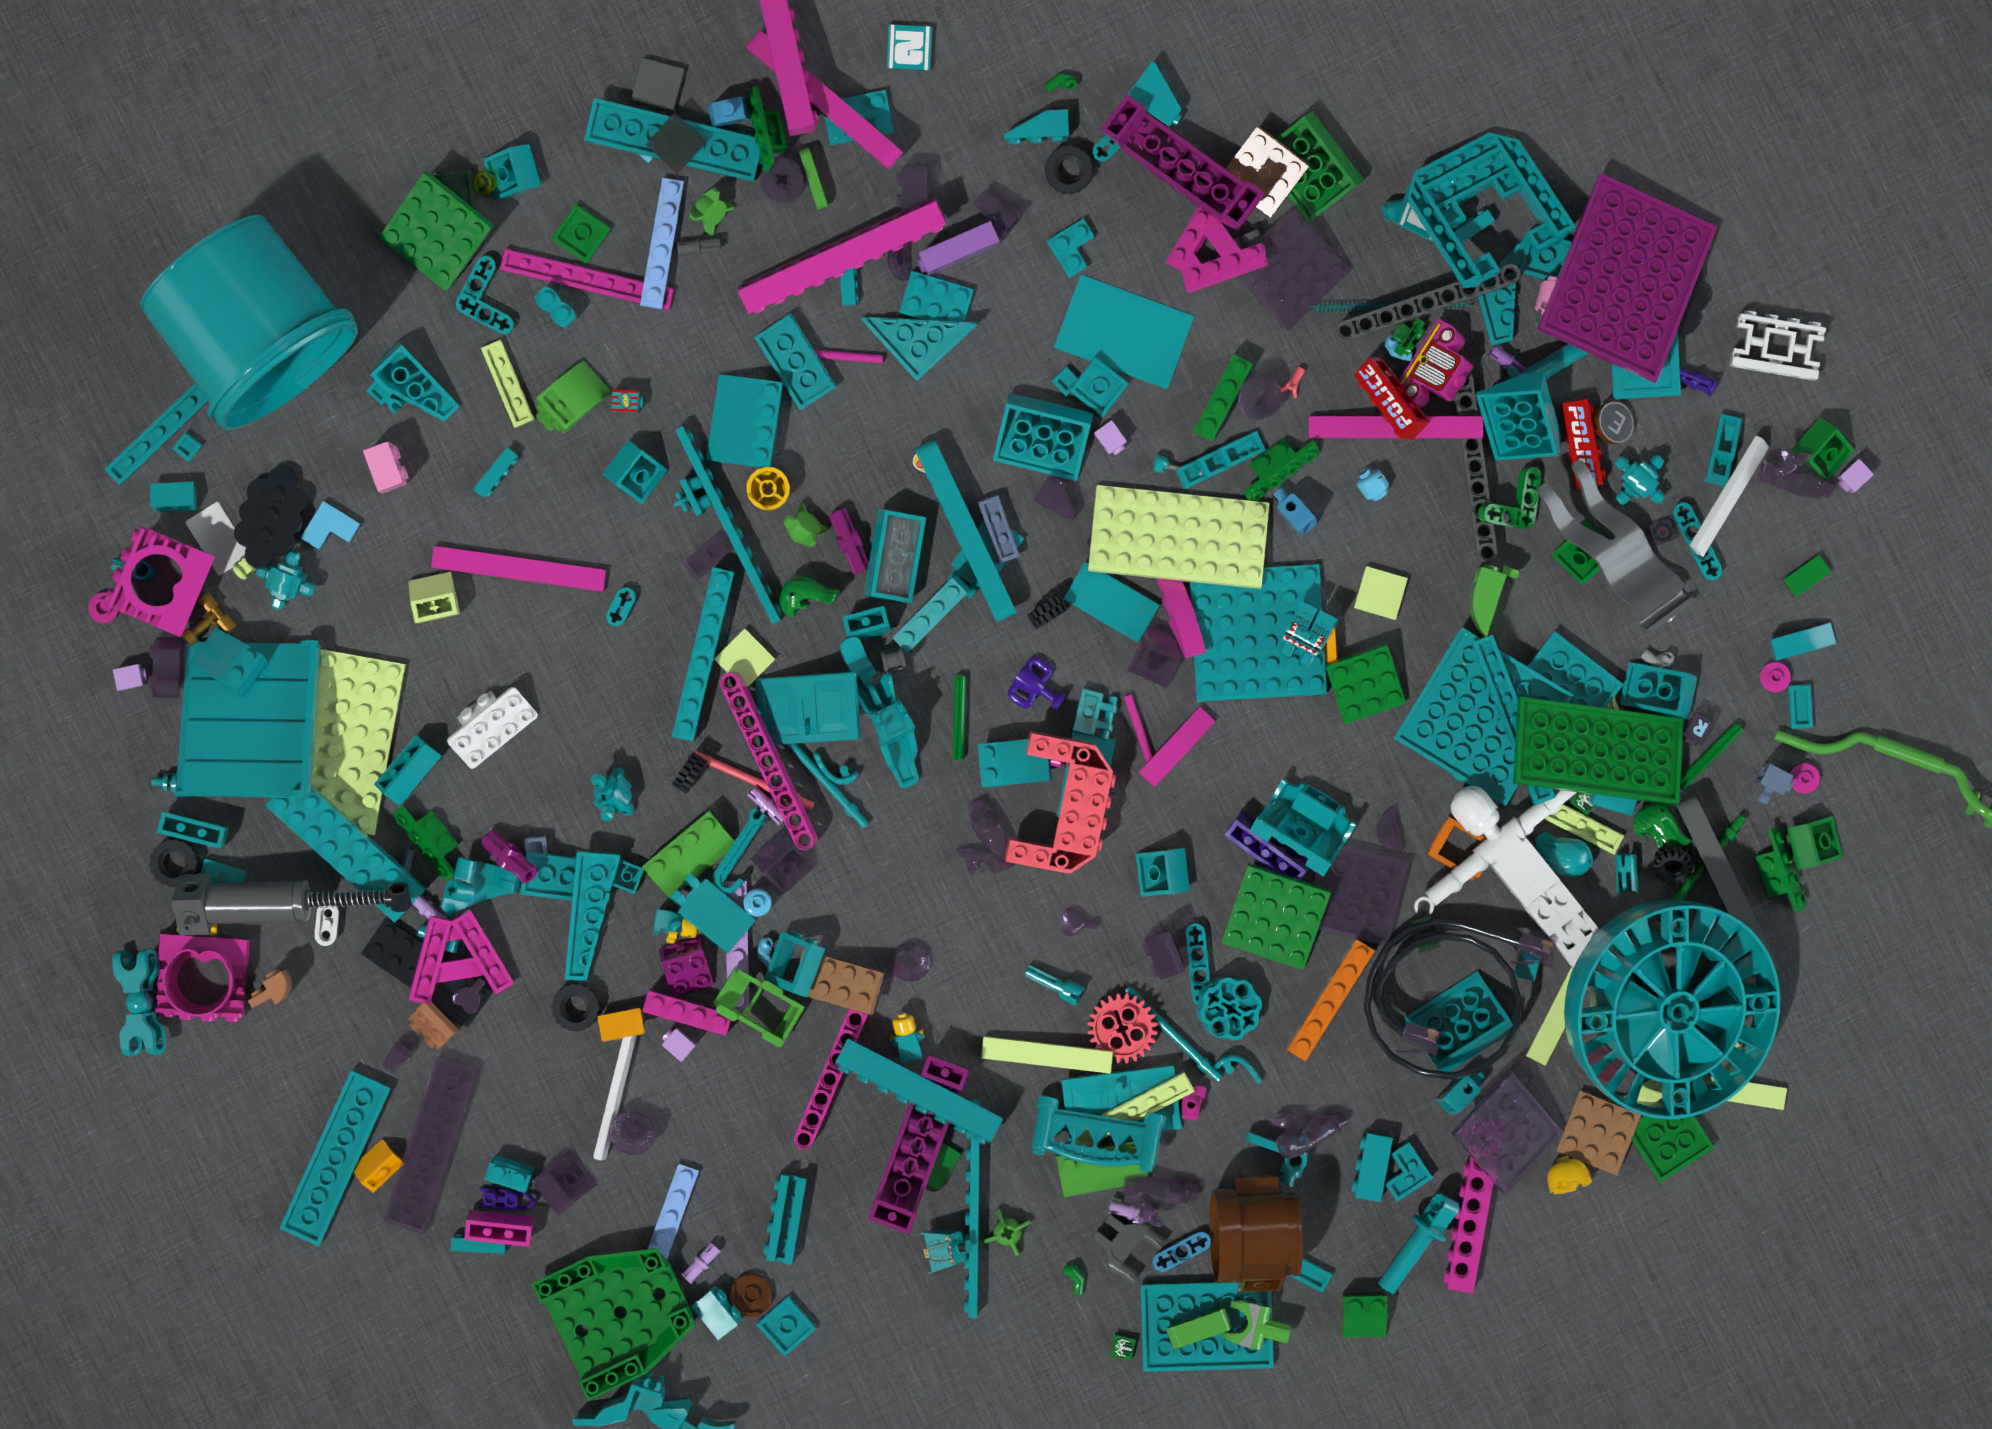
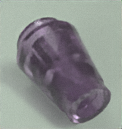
M403 1040L395 1042L382 1064L383 1067L389 1072H393L412 1057L413 1048Z

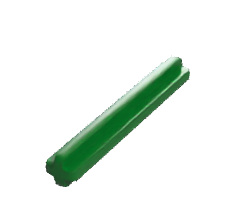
M955 675L952 746V759L954 761H962L964 759L965 675Z
M1734 723L1681 776L1680 789L1685 790L1743 732V729L1737 723Z

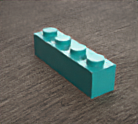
M1483 209L1477 213L1478 216L1473 219L1471 217L1466 221L1467 224L1464 226L1459 225L1455 228L1454 233L1461 244L1495 222L1489 210L1484 211Z
M852 267L845 270V273L840 276L842 306H856V302H859L858 294L855 292V289H858V283L854 275H857V269Z
M507 447L473 490L483 498L489 497L493 493L492 489L494 486L497 487L501 483L500 479L502 476H506L509 473L510 466H514L518 462L517 458L519 456Z
M455 1234V1236L451 1237L450 1251L506 1253V1244L464 1240L463 1234Z

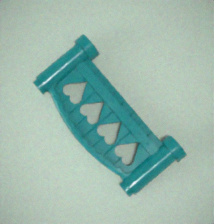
M1047 1096L1038 1097L1036 1105L1038 1114L1031 1147L1033 1154L1045 1155V1152L1049 1150L1065 1158L1085 1164L1098 1166H1128L1137 1164L1140 1166L1141 1171L1153 1172L1161 1130L1165 1128V1116L1147 1113L1142 1123L1058 1109L1059 1101L1057 1099ZM1065 1126H1067L1073 1139L1070 1144H1065L1063 1141L1058 1143L1054 1140V1137ZM1086 1129H1088L1094 1142L1092 1147L1078 1146L1075 1143ZM1108 1132L1115 1144V1149L1112 1151L1097 1147V1144ZM1129 1136H1131L1136 1146L1137 1152L1135 1154H1130L1128 1151L1121 1153L1118 1150L1119 1146Z

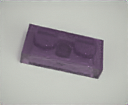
M714 536L686 560L683 565L698 580L729 553V550Z

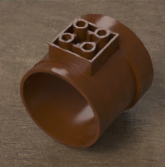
M1247 1175L1239 1176L1238 1179L1234 1180L1232 1188L1212 1189L1209 1208V1235L1215 1283H1237L1238 1292L1281 1291L1287 1275L1300 1276L1303 1256L1301 1209L1297 1191H1279L1278 1177H1273L1272 1175H1262L1259 1178H1251V1176Z

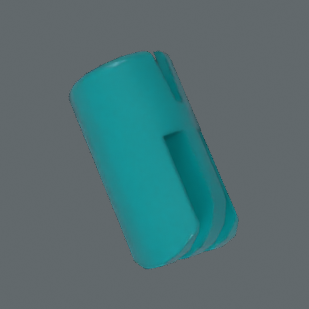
M1636 854L1615 855L1617 893H1622L1623 891L1624 893H1630L1631 890L1633 893H1638Z

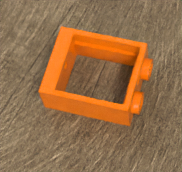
M1448 816L1426 854L1454 869L1458 865L1440 856L1438 853L1454 826L1464 832L1466 830L1458 821ZM1469 831L1466 832L1467 834L1473 836L1481 842L1487 840V838H1485L1482 835L1474 836ZM1477 872L1470 879L1479 878L1482 872Z

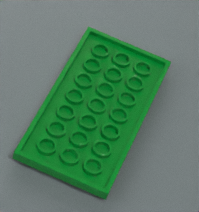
M1519 697L1517 704L1513 784L1670 805L1679 804L1684 719Z

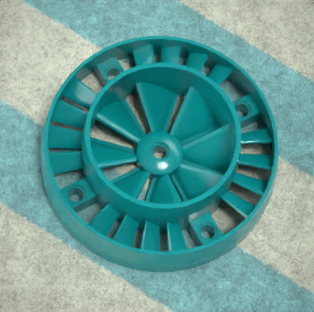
M1678 899L1651 901L1630 908L1614 917L1591 938L1581 952L1570 975L1565 996L1564 1020L1567 1039L1578 1065L1586 1076L1603 1094L1617 1104L1632 1112L1651 1118L1681 1119L1692 1117L1714 1109L1731 1099L1759 1070L1768 1055L1777 1031L1780 1015V988L1777 973L1767 949L1756 934L1740 920L1720 909L1698 902ZM1689 909H1698L1689 935ZM1661 913V930L1650 931L1647 918ZM1717 917H1720L1711 934L1709 935L1708 939L1706 940ZM1677 921V926L1673 929V924ZM1628 929L1631 930L1633 934L1632 937H1629L1626 933ZM1736 932L1737 935L1721 950V948ZM1613 945L1615 948L1609 951L1608 948ZM1669 947L1676 948V988H1671L1660 952ZM1748 952V954H1749L1748 956H1746V957L1743 958L1742 960L1738 961L1737 963L1732 964L1733 962H1735L1736 960H1738L1740 957H1742L1744 954H1746V953ZM1702 954L1709 966L1710 973L1690 994L1686 991ZM1597 964H1599V969L1595 971L1594 969L1596 968ZM1632 972L1658 994V997L1656 998L1630 981L1628 978ZM1755 975L1756 988L1744 989L1742 979ZM1589 985L1591 986L1589 1007L1582 1008L1585 992ZM1713 996L1712 1007L1699 1008L1698 1002ZM1678 1007L1677 1012L1673 1014L1674 1009ZM1754 1014L1751 1026L1744 1025L1745 1016ZM1695 1024L1702 1028L1701 1032L1694 1027ZM1582 1034H1597L1598 1037L1583 1043ZM1737 1041L1743 1043L1740 1049L1735 1047ZM1604 1045L1610 1052L1590 1066L1587 1055ZM1617 1058L1624 1064L1604 1086L1597 1077ZM1726 1058L1730 1064L1724 1069L1721 1063ZM1629 1068H1632L1638 1074L1626 1097L1615 1094ZM1710 1072L1714 1081L1706 1086L1702 1076ZM1644 1077L1662 1082L1661 1102L1637 1101ZM1690 1081H1691V1083H1692V1087H1693V1090H1694V1092L1691 1093V1094H1690ZM1679 1091L1678 1096L1674 1099L1675 1093Z

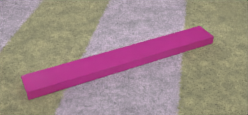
M506 248L500 270L636 303L641 302L644 282ZM666 287L662 309H670L674 293L673 288Z
M1309 416V438H1398L1394 433L1393 427L1382 416ZM1426 416L1430 423L1415 438L1483 439V417Z
M434 546L431 564L432 568L602 592H604L606 570L439 546Z

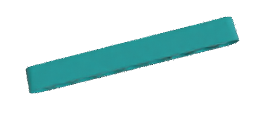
M933 439L914 448L994 619L998 623L1017 614L937 443Z

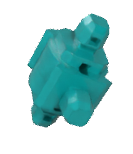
M1655 455L1649 460V464L1645 461L1640 463L1634 461L1630 465L1629 460L1620 456L1614 463L1620 471H1624L1620 476L1623 479L1620 485L1624 490H1620L1615 499L1621 505H1624L1630 500L1629 497L1631 495L1635 499H1638L1640 496L1645 499L1650 495V499L1653 502L1660 504L1665 496L1659 489H1655L1659 485L1656 479L1660 476L1655 470L1660 469L1664 460L1659 455Z
M290 551L285 561L276 563L271 568L268 566L267 568L256 570L258 577L264 580L267 578L264 587L270 588L269 594L274 596L271 606L276 610H281L286 600L289 601L300 594L312 596L315 592L316 587L314 584L308 581L305 582L307 574L302 573L303 568L298 565L300 561V553Z
M620 767L614 768L611 775L603 776L601 773H595L591 776V783L595 786L593 791L595 800L592 803L601 811L600 816L604 821L612 820L615 813L621 812L628 816L634 812L630 791L633 786L624 778L625 773Z

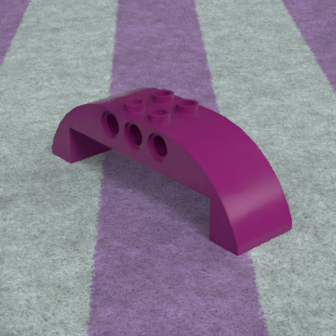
M1129 95L1125 96L1101 128L1107 137L1142 167L1194 205L1229 227L1239 229L1265 195L1264 192L1248 181L1244 183L1147 113L1143 105Z
M928 1055L920 1076L959 1096L969 1070ZM909 1103L868 1217L870 1221L908 1235L910 1234L917 1209L949 1122L946 1125L934 1119L935 1115L929 1112L925 1115L915 1109L916 1105Z

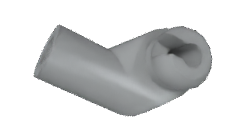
M1648 649L1640 657L1651 666L1659 668L1668 667L1674 661V655L1671 652L1654 655Z

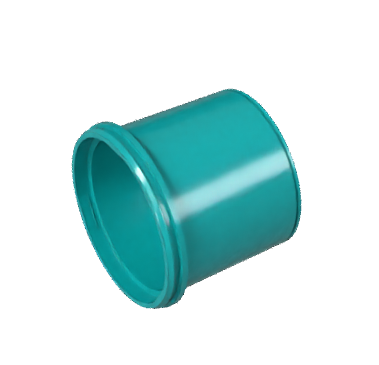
M252 215L239 219L198 242L177 258L154 280L140 302L141 310L210 403L207 411L208 417L212 422L217 423L219 427L225 430H234L249 425L274 412L302 393L323 376L346 353L358 334L353 314L348 309H337L262 215Z

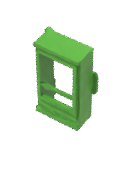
M737 966L733 968L713 1002L717 1013L731 1021L739 1019L760 1031L763 1039L777 1047L783 1046L787 1036L805 1008L800 1002L783 994L781 988L767 980L761 981ZM751 981L760 987L749 1006L744 1009V1014L734 1008ZM762 989L790 1003L775 1031L747 1016L751 1012V1008Z

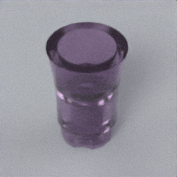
M988 188L974 202V205L991 221L1002 236L1008 234L1023 216L1022 212L1013 208Z

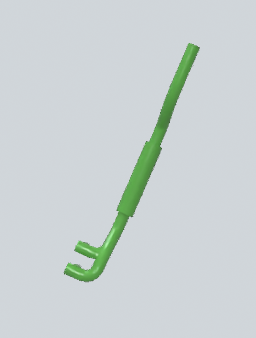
M1777 730L1774 740L1806 752L1832 754L1861 742L1874 747L1873 750L1926 770L1937 774L1942 772L1953 776L1967 802L1965 813L1971 816L1977 812L1985 818V827L1992 828V804L1991 807H1987L1980 802V792L1971 790L1963 770L1955 765L1944 762V758L1882 735L1877 737L1866 732H1854L1839 741L1820 744Z

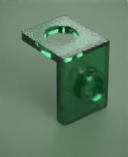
M1427 916L1411 921V926L1432 920V917ZM1435 927L1414 933L1415 939L1436 934ZM1435 942L1418 947L1419 952L1423 953L1439 948L1440 943Z

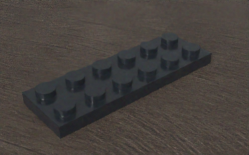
M385 918L360 954L411 988L422 942ZM442 957V961H441V962H443V961H448V960H446L444 957ZM473 977L440 982L435 984L431 1002L468 1028L493 991Z

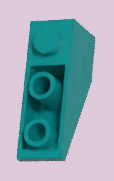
M1068 109L1046 110L1005 133L1004 141H1008L1010 145L1021 144V140H1030V143H1043V139H1052V142H1064L1065 138H1069Z

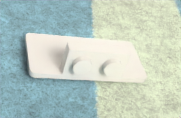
M510 687L498 698L490 690L486 694L481 695L473 705L461 712L457 718L462 727L448 737L447 742L469 768L473 769L535 720L538 714L515 687Z

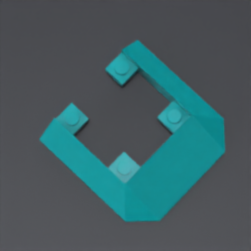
M1489 132L1414 172L1407 202L1463 288L1480 287L1482 282L1499 274L1500 269L1490 253L1472 261L1451 229L1466 221V216L1459 207V204L1491 187L1495 188L1502 201L1520 193L1540 224L1538 227L1526 232V238L1536 253L1552 245L1555 247L1576 228L1518 139Z

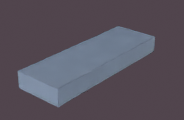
M999 495L978 502L999 564L1019 558L1020 555Z

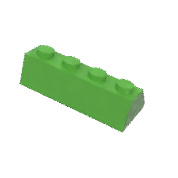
M708 811L645 863L642 868L670 898L675 890L680 892L688 886L684 881L690 873L696 878L699 877L729 851L735 840L713 813Z
M1133 1140L1124 1141L1118 1148L1121 1153L1128 1151L1130 1154H1135L1137 1152ZM1115 1144L1098 1146V1148H1106L1112 1151L1115 1149ZM1056 1155L1064 1198L1149 1181L1148 1172L1141 1171L1140 1166L1137 1164L1128 1166H1098Z

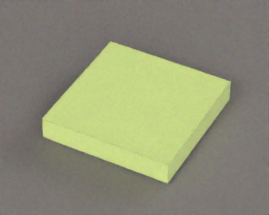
M1366 566L1354 608L1396 620L1408 578Z
M744 629L714 660L727 673L738 672L741 674L748 687L776 659Z

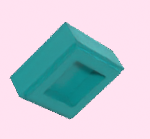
M1066 366L1051 382L1065 396H1068L1070 394L1068 390L1078 377Z
M184 432L172 449L186 461L191 462L203 445L187 432Z

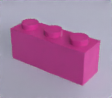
M469 1210L464 1240L530 1247L534 1217Z

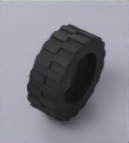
M1072 145L1061 146L1057 150L1055 149L1047 158L1045 164L1046 180L1055 191L1062 194L1071 195L1076 192L1079 193L1082 189L1086 188L1091 180L1093 169L1091 159L1079 147H1072ZM1067 159L1074 160L1079 166L1078 176L1071 181L1062 179L1058 174L1059 164Z
M169 839L159 843L153 849L149 862L150 871L161 884L176 887L180 875L197 874L199 856L196 854V849L190 843L185 842V840ZM171 852L180 853L185 860L183 870L176 874L168 872L164 867V859Z
M580 983L568 984L562 987L554 996L551 1006L552 1015L555 1017L557 1024L559 1023L564 1029L569 1031L585 1030L598 1018L600 1013L599 997L588 985ZM574 996L584 999L587 1005L585 1014L579 1018L569 1016L565 1009L567 1000Z

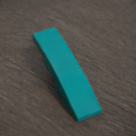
M1255 431L1175 471L1184 489H1187L1266 451L1258 432Z

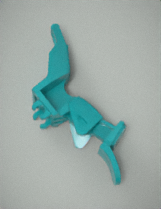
M850 636L842 640L839 646L848 668L847 672L855 671L857 673V688L860 691L858 692V702L873 722L880 738L878 743L888 767L893 772L900 787L906 789L915 785L919 780L914 762L918 753L914 735L915 726L902 702L895 700L891 675L889 673L884 674L881 680L874 686L870 678L876 674L875 668L869 661L860 639Z
M649 1372L646 1379L641 1377L634 1379L628 1393L608 1400L597 1413L577 1414L572 1420L575 1426L600 1427L626 1421L631 1411L642 1410L647 1414L652 1423L662 1429L736 1428V1421H713L702 1417L697 1426L688 1421L686 1417L692 1406L690 1399L664 1401V1376L660 1375L659 1381L653 1382L651 1379L653 1372Z

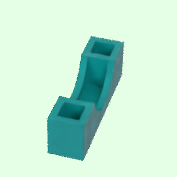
M956 574L911 618L893 639L906 653H909L972 589Z

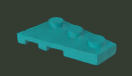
M1516 273L1505 274L1504 277L1507 280H1514ZM1494 278L1483 282L1486 287L1495 286ZM1516 283L1478 297L1491 346L1513 340Z

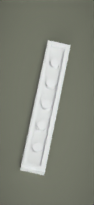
M1756 436L1692 540L1690 546L1696 554L1702 557L1705 555L1767 452L1769 446L1763 438Z
M637 1035L626 1037L622 1040L593 1156L594 1159L606 1160Z

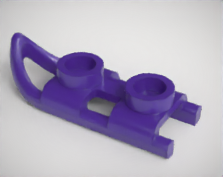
M480 1187V1191H484L483 1204H479L478 1208L525 1211L532 1208L535 1203L533 1196L528 1192L523 1193L514 1189ZM497 1192L505 1193V1197L497 1196ZM519 1194L525 1195L530 1199L528 1206L518 1207ZM496 1202H502L504 1206L496 1205Z

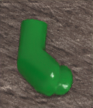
M1059 73L1045 83L1044 86L1049 93L1058 87L1073 90L1077 86V81L1072 75Z
M1074 1264L1066 1265L1063 1273L1074 1282L1073 1294L1083 1295L1084 1273Z

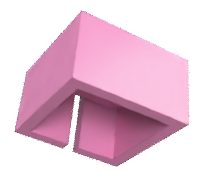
M385 442L363 450L378 492L386 493L407 485L406 479L409 476L405 466H400L398 459L401 458L397 446Z

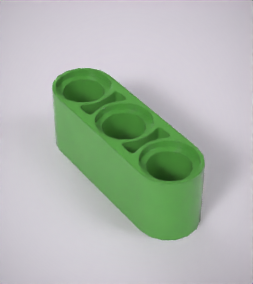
M1224 1307L1168 1326L1166 1330L1172 1348L1177 1349L1232 1329V1325Z

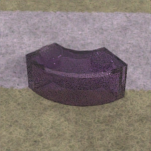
M156 637L154 645L150 646V658H153L152 676L148 678V687L152 689L153 697L179 698L183 662L182 637Z

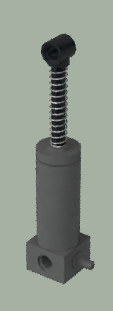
M210 874L180 875L171 900L179 936L209 935L212 924L308 921L312 906L314 908H317V906H325L326 908L331 906L333 908L340 905L342 907L346 905H353L354 907L359 905L361 907L368 904H384L394 912H404L412 906L409 886L404 882H395L389 885L385 891L379 890V892H375V890L373 892H369V890L364 892L362 890V892L356 891L354 893L352 891L351 893H347V891L345 893H341V891L336 893L334 891V893L328 892L324 894L323 892L319 894L317 892V894H313L307 880L212 883Z

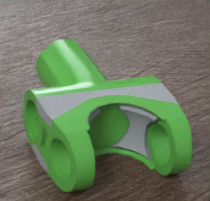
M1231 1300L1230 1307L1240 1309L1239 1311L1247 1316V1324L1240 1331H1233V1333L1224 1332L1222 1336L1224 1339L1257 1350H1262L1264 1338L1287 1344L1291 1324L1269 1319L1272 1307L1251 1301Z

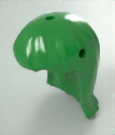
M795 576L790 578L781 590L780 607L786 616L794 618L798 609L805 610L809 607L803 602L804 599H813L826 604H832L839 597L840 590L828 588L807 576Z
M1662 803L1648 804L1634 816L1633 830L1635 834L1648 840L1645 835L1646 833L1656 842L1659 848L1662 847L1664 849L1665 844L1671 847V843H1675V847L1681 844L1684 848L1692 841L1691 838L1683 834L1671 809Z

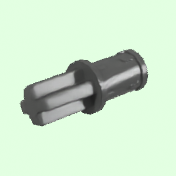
M696 238V240L677 242L679 255L696 253L701 255V252L719 251L721 249L719 238L706 240Z

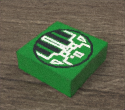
M1577 792L1570 803L1587 816L1595 805L1588 801L1590 794Z
M1115 1334L1110 1356L1131 1361L1136 1339Z

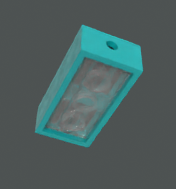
M878 510L863 596L912 603L926 517L889 510Z

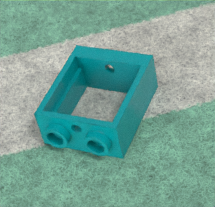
M791 931V934L782 932L764 981L767 980L791 993L807 997L825 948L817 945L819 941L806 937L804 940V935L795 931ZM795 944H799L806 948L792 982L783 978Z

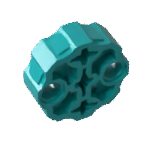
M1222 975L1215 977L1208 985H1203L1200 989L1195 1012L1197 1019L1201 1021L1205 1031L1217 1038L1230 1039L1232 1041L1239 1040L1258 1025L1262 1002L1260 996L1254 991L1253 985L1239 977L1234 978ZM1240 984H1243V986H1244V991H1243V993L1240 994V995H1237V993H1236L1237 987H1238ZM1209 993H1212L1214 996L1213 1000L1208 997ZM1221 1003L1230 1005L1236 1013L1228 1011ZM1244 1016H1247L1249 1019L1248 1023L1243 1020ZM1220 1021V1029L1214 1032V1023Z

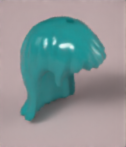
M1548 832L1539 834L1535 839L1534 847L1555 874L1579 876L1589 871L1592 867V853L1588 845L1582 840L1556 837Z

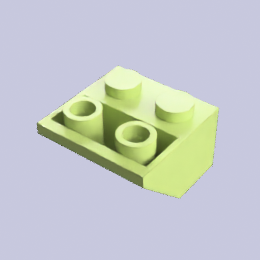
M451 572L408 581L415 623L418 624L460 614Z

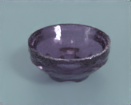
M913 942L904 943L893 952L891 967L894 974L901 980L907 982L918 981L927 974L930 967V957L923 946ZM912 956L917 960V965L914 969H907L904 966L906 957Z

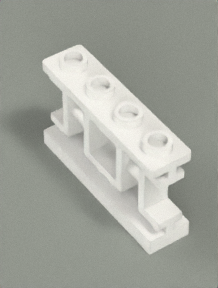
M1744 311V314L1738 315L1736 328L1747 329L1744 349H1732L1730 367L1813 381L1818 380L1820 362L1809 360L1812 342L1824 341L1826 328L1821 327V323L1809 321L1808 325L1801 324L1800 320L1795 318H1787V321L1778 320L1779 316L1771 314L1759 317L1757 312ZM1745 321L1774 325V328L1766 327L1763 338L1752 336L1754 325L1746 324ZM1788 328L1815 332L1817 335H1807L1806 345L1795 344L1797 332L1788 331ZM1770 333L1789 336L1786 357L1767 354ZM1750 345L1761 346L1760 358L1768 359V362L1741 358L1739 356L1749 355ZM1793 352L1804 354L1802 365L1810 366L1811 369L1782 365V362L1791 363Z

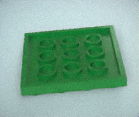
M425 171L379 238L447 292L494 225L428 171Z
M1248 863L1221 943L1304 970L1331 890Z

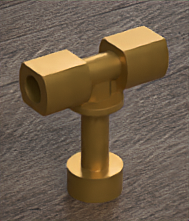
M208 592L198 601L206 610L204 613L206 618L191 631L186 628L182 633V637L192 647L198 642L196 637L211 624L214 627L219 625L227 634L233 631L237 625L228 614L224 615L217 607L218 603Z

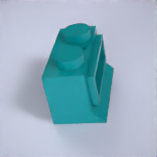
M494 1154L484 1180L526 1193L529 1189L535 1167Z

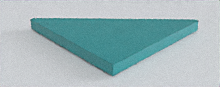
M863 317L861 319L916 381L923 377L978 325L976 322L884 317Z

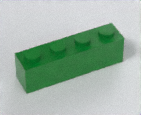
M1233 354L1192 433L1212 443L1253 365L1252 363Z

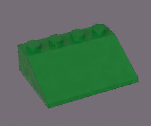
M1313 111L1303 116L1276 138L1310 164L1288 194V197L1308 223L1312 222L1365 181Z

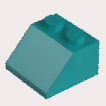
M529 144L509 147L483 159L495 201L525 193L541 186Z
M627 440L602 475L640 504H643L668 470Z
M1185 848L1136 853L1141 897L1190 891Z

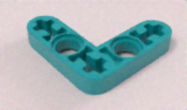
M482 256L476 262L456 300V308L462 314L500 334L506 335L514 329L513 319L480 301L496 271L494 259L489 256ZM489 260L492 269L485 271L483 275L488 277L484 280L481 276L475 275V273L478 271L481 274L483 270L481 263H486ZM472 280H481L482 288L479 291L471 290L470 283ZM470 299L469 303L476 307V303L480 304L475 311V316L471 315L473 310L469 308L462 310L463 306L460 304L462 300ZM484 308L491 311V317L486 321L481 320L479 317V312ZM496 313L499 314L497 319L501 321L508 319L509 329L504 328L503 331L500 330L501 326L494 322V326L490 325L495 319Z

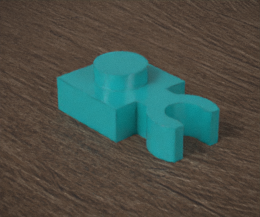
M376 381L366 390L381 405L386 402L389 410L394 414L400 409L399 406L402 407L406 403L403 399L385 391Z

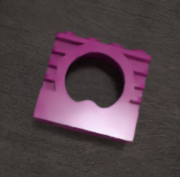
M140 525L139 529L135 528L130 540L133 543L128 548L124 547L120 556L122 564L120 568H115L111 578L114 581L113 590L109 588L104 601H107L106 606L181 637L215 556ZM152 554H162L171 557L182 570L181 580L173 586L174 596L172 601L162 606H152L142 602L134 594L131 586V574L135 565L144 557Z
M160 934L158 958L160 963L155 1012L161 1013V1017L179 1015L181 1020H192L196 1016L201 1017V1021L212 1022L217 1020L218 1017H226L225 1021L239 1022V1018L244 1017L250 939ZM195 957L201 962L219 959L224 963L229 974V985L226 993L219 1001L210 1005H197L183 996L178 985V974L181 966L187 959Z

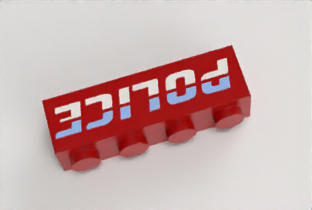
M1370 357L1354 374L1358 380V385L1368 393L1370 401L1379 408L1383 419L1390 423L1398 438L1414 440L1430 423L1383 358Z
M1588 399L1560 404L1571 469L1573 462L1581 460L1591 472L1596 486L1603 485V480H1606L1604 467L1600 468L1599 459H1602L1601 448L1596 446L1595 438L1598 437L1597 426L1592 424L1591 416H1594L1593 404L1589 403ZM1572 470L1575 490L1581 489L1578 479Z

